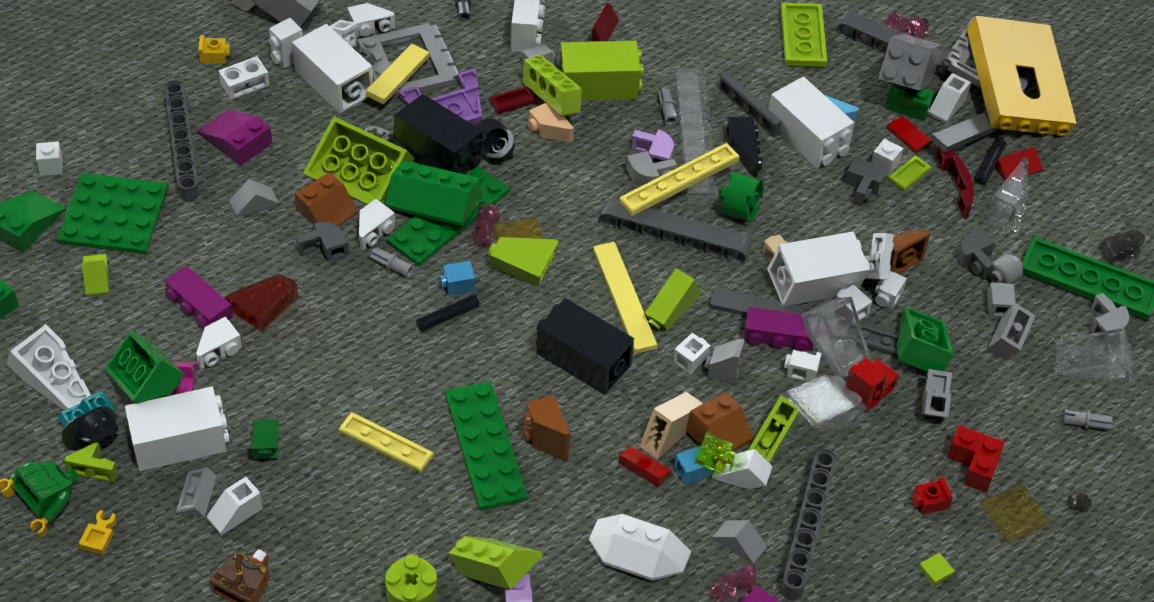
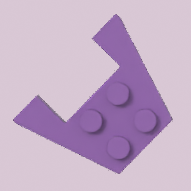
M474 68L458 73V81L463 88L462 90L432 98V100L473 125L482 120L477 73ZM417 86L399 91V98L407 105L422 95Z

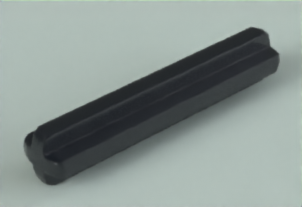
M1003 137L995 138L975 177L978 184H987L997 164V160L1007 144Z
M471 295L418 318L416 326L423 332L479 307V299L476 295Z

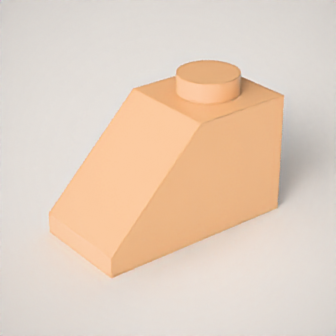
M544 103L529 110V120L527 123L532 132L535 131L543 138L564 142L573 141L574 127L550 105Z

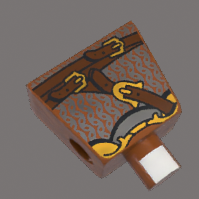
M257 550L251 558L241 553L235 554L210 578L211 591L230 602H259L270 580L269 570L264 566L269 560L268 555L261 550Z

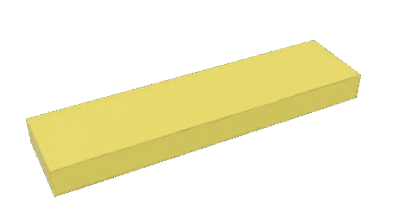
M411 44L366 90V96L385 104L429 58L430 52Z
M352 412L338 429L339 433L419 473H422L434 456V452Z

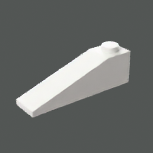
M45 324L10 351L6 364L24 382L61 409L66 410L79 404L84 398L91 396L83 379H80L73 360L68 356L63 340Z

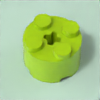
M410 554L390 566L385 575L388 602L436 601L437 575L429 562L419 558L417 555Z

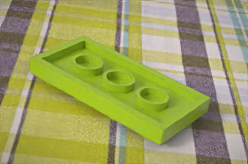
M781 2L785 66L826 67L827 53L822 4Z

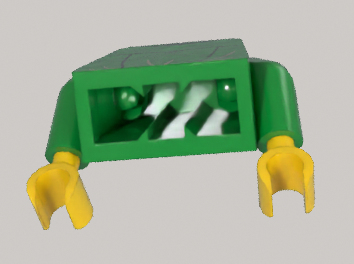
M53 461L44 463L27 462L22 467L16 468L10 480H0V490H2L1 494L3 497L12 496L16 490L38 517L43 516L42 519L32 521L30 526L32 532L42 526L37 535L38 537H43L48 532L46 526L48 522L52 523L69 502L72 486L78 483V475L73 469L63 472L56 462Z

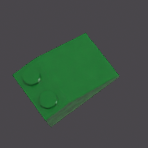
M33 190L1 202L0 241L24 253L67 208Z
M904 305L897 342V354L901 363L909 367L915 366L920 368L926 374L928 369L945 371L954 355L946 323Z

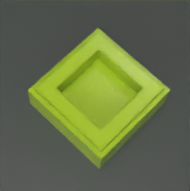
M940 553L919 564L920 570L934 586L951 577L955 572Z

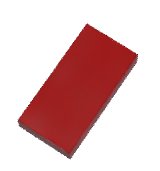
M904 116L887 124L886 129L915 154L931 145V139Z

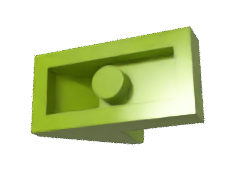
M107 255L83 256L82 272L86 296L109 293Z
M98 442L66 456L64 460L67 471L73 469L77 475L115 482L118 476L115 462L106 458L100 459L102 453Z

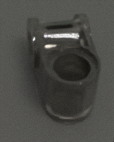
M1130 230L1105 238L1100 242L1099 249L1110 265L1118 261L1122 263L1141 254L1140 247L1145 242V236L1137 230Z

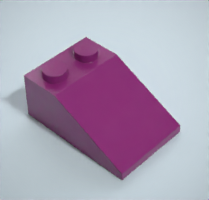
M228 109L196 131L197 134L239 166L272 144L271 127L257 116Z

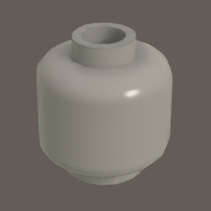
M1004 254L992 262L994 265L989 276L993 283L1013 284L1022 277L1023 264L1017 256Z

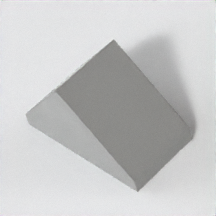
M250 179L230 199L236 217L279 205L271 187Z
M727 520L712 537V539L751 564H754L767 549L766 544L749 520Z

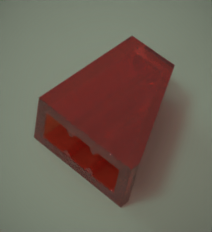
M281 274L232 292L225 297L231 304L234 315L261 332L299 298L296 282Z

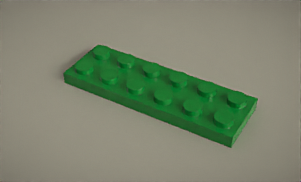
M477 166L467 175L480 178L483 200L463 226L416 215L388 237L386 242L420 267L509 194L510 188Z
M1033 237L1022 261L1024 275L1093 301L1095 296L1104 293L1114 303L1116 308L1125 305L1129 314L1147 321L1149 320L1154 307L1153 280Z
M488 381L445 390V396L479 511L527 501L526 490L492 382Z

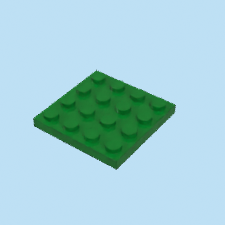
M81 173L59 231L57 243L146 255L169 189L168 183Z

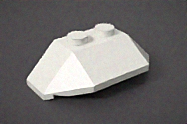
M624 514L598 519L589 538L591 545H593L603 564L651 581L683 573L691 554V550L670 530Z

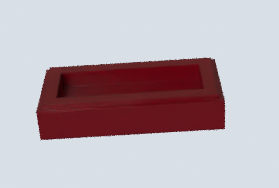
M527 86L489 97V101L497 115L536 104V98Z

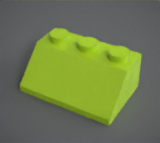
M464 536L449 552L459 573L463 576L509 590L543 557L542 552L492 538Z

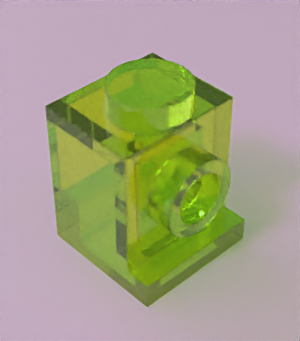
M707 430L695 463L722 473L726 464L731 465L735 455V451L731 450L733 443L714 437Z

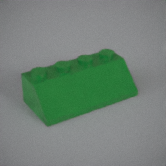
M402 160L391 174L385 206L389 209L463 226L483 200L480 178Z
M130 330L105 367L108 374L132 401L137 404L171 394L180 385L184 375L154 342L133 330Z

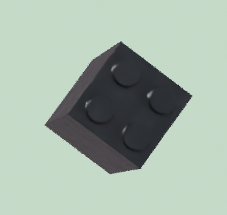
M420 95L394 115L393 144L406 149L414 157V161L419 164L465 175L470 169L476 168L480 164L483 131L426 95Z
M564 298L560 304H555L550 314L545 319H541L536 327V354L604 395L632 365L634 338L567 298Z

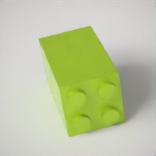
M637 41L561 42L560 71L582 88L581 100L638 99V92H642V79L640 77L644 76L643 64H639L642 61V51L637 48Z

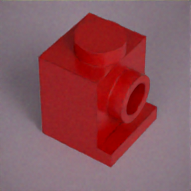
M940 477L938 481L916 485L914 493H912V503L915 508L919 507L922 515L949 509L953 499V495L944 477Z

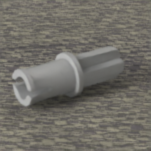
M663 87L658 91L659 109L663 112L666 125L676 124L678 122L675 112L676 103L672 100L670 90Z
M375 248L371 252L370 258L385 266L388 271L391 269L408 278L414 270V265L399 259L397 254L391 255L380 248Z
M1065 409L1064 425L1082 426L1085 429L1090 427L1110 430L1112 428L1113 419L1111 416L1091 414L1088 410L1085 413Z

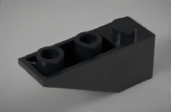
M728 117L726 129L728 145L740 156L739 160L751 175L757 177L758 170H762V157H758V154H760V141H756V138L759 135V128L755 126L754 117Z

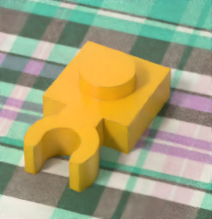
M100 510L96 514V525L88 524L78 543L79 548L104 555L114 535L111 528L117 522L115 514L112 513L110 519L103 520L104 512Z

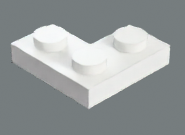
M873 233L871 255L864 256L870 265V270L865 279L888 280L891 268V252L894 246L893 234Z

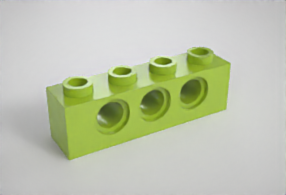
M535 55L532 58L524 59L523 83L561 116L581 112V87L543 56Z

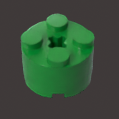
M732 172L728 187L724 186L720 198L724 200L721 214L752 222L760 208L758 201L759 197L763 198L764 182L757 178Z

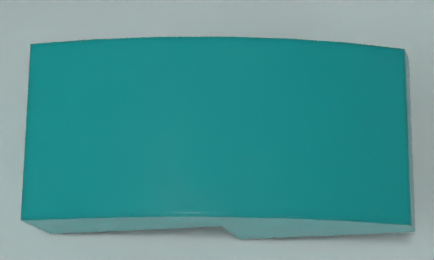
M100 391L84 398L79 404L60 412L57 417L65 428L73 419L97 407L106 406L112 409L113 412L115 409L104 393Z

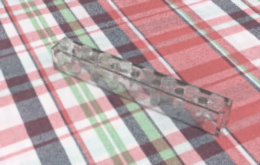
M676 68L675 89L683 165L713 149V139L709 138V135H711V122H707V119H709V107H705V104L708 102V93L704 91L706 89V76H702L701 68ZM716 174L685 189L687 207H713L714 199H718V187L714 186Z

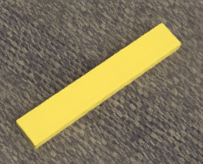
M725 143L619 197V203L631 216H634L739 162L740 156Z
M615 242L593 246V252L625 331L634 338V353L657 349L656 340Z

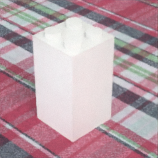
M325 24L292 42L295 71L339 113L369 98L366 96V90L373 83L372 65L329 25Z
M804 76L771 94L769 110L782 121L780 135L816 168L822 165L827 166L834 158L838 156L843 157L848 153L855 122Z
M853 231L779 244L767 269L781 304L784 307L792 304L836 297L840 290L847 289L853 284L859 289L870 270L869 261L864 257L861 243L857 240Z
M213 387L125 406L139 471L227 452L225 443H229L230 440L226 418L222 411L220 395L215 396Z

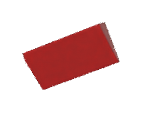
M1034 147L999 158L995 167L1006 183L1043 171L1042 164Z
M633 446L619 455L618 463L658 488L672 472L671 469Z

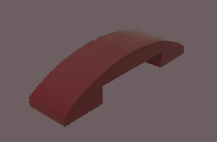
M937 146L935 153L937 162L942 171H951L960 190L957 205L963 218L968 219L974 198V187L966 165L953 150L944 152Z

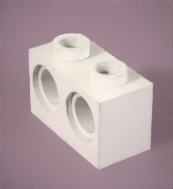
M257 56L218 70L220 84L231 100L270 85L268 71Z

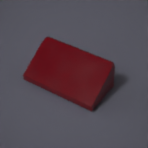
M610 3L604 6L592 28L591 42L608 41L619 22Z

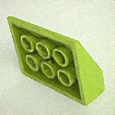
M333 117L303 174L317 180L330 172L344 184L351 197L366 204L371 203L375 199L382 203L387 197L393 171L402 160L413 162L414 157L406 149Z

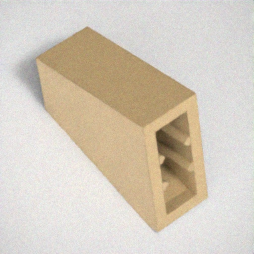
M685 392L654 408L640 447L658 460L687 433L686 427L690 411L703 403L688 392Z

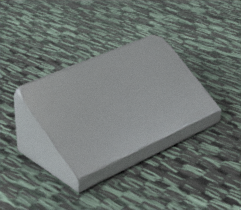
M208 467L188 471L176 513L205 517L217 477Z

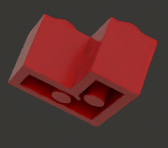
M866 357L860 363L856 362L850 368L849 380L845 385V388H847L845 398L867 413L896 388L899 374L878 358L872 362Z
M959 425L947 458L970 466L964 485L987 493L1005 441Z

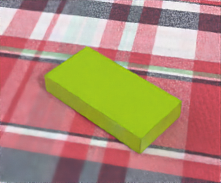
M915 155L888 176L887 181L905 192L930 172L932 166Z

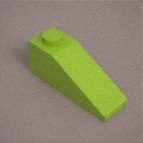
M780 395L748 451L755 449L770 463L802 414V407Z

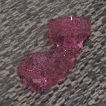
M893 12L888 15L885 21L887 27L899 32L908 28L909 33L918 38L924 37L929 28L928 20L920 16L909 20L907 17L899 16Z
M484 204L477 213L479 222L474 228V235L477 244L482 243L484 247H489L494 243L492 232L494 226L500 220V213L495 205Z
M744 564L741 569L732 570V574L728 572L726 575H722L716 583L712 584L711 592L713 597L718 601H729L734 598L733 595L737 585H740L743 590H753L757 579L756 566Z

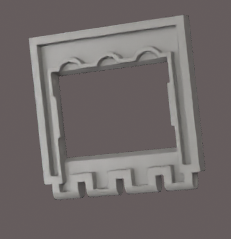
M971 19L943 62L949 67V71L981 88L977 70L966 65L973 55L967 28L973 21ZM1016 66L1022 91H1024L1034 75V69Z
M427 23L357 39L359 49L362 47L370 51L376 58L371 64L373 81H375L390 66L382 46L422 37L439 75L406 82L389 99L399 97V91L417 86L421 92L454 84V80L458 79L459 72L437 25L429 26Z

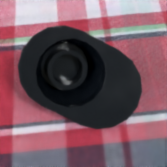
M493 118L481 120L476 124V127L483 131V145L481 147L483 154L488 158L496 160L514 157V135L508 128Z
M100 406L73 419L63 429L62 443L72 451H79L96 442L99 443L100 447L108 445L119 430L116 424L115 413L106 406Z

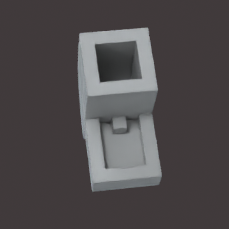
M647 151L629 155L626 161L628 175L632 182L639 187L677 168L674 159L653 163Z
M1104 293L1095 296L1091 307L1098 316V318H1095L1091 332L1106 347L1117 342L1123 336L1129 322V312L1125 305L1116 308L1114 303Z
M927 370L922 400V415L943 419L948 418L952 395L949 394L952 378L951 372Z

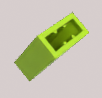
M500 237L497 244L493 243L488 251V256H490L489 265L520 280L539 286L557 252L559 241L555 239Z
M677 268L674 270L645 312L649 319L648 323L657 330H660L661 327L668 330L702 295L695 279Z

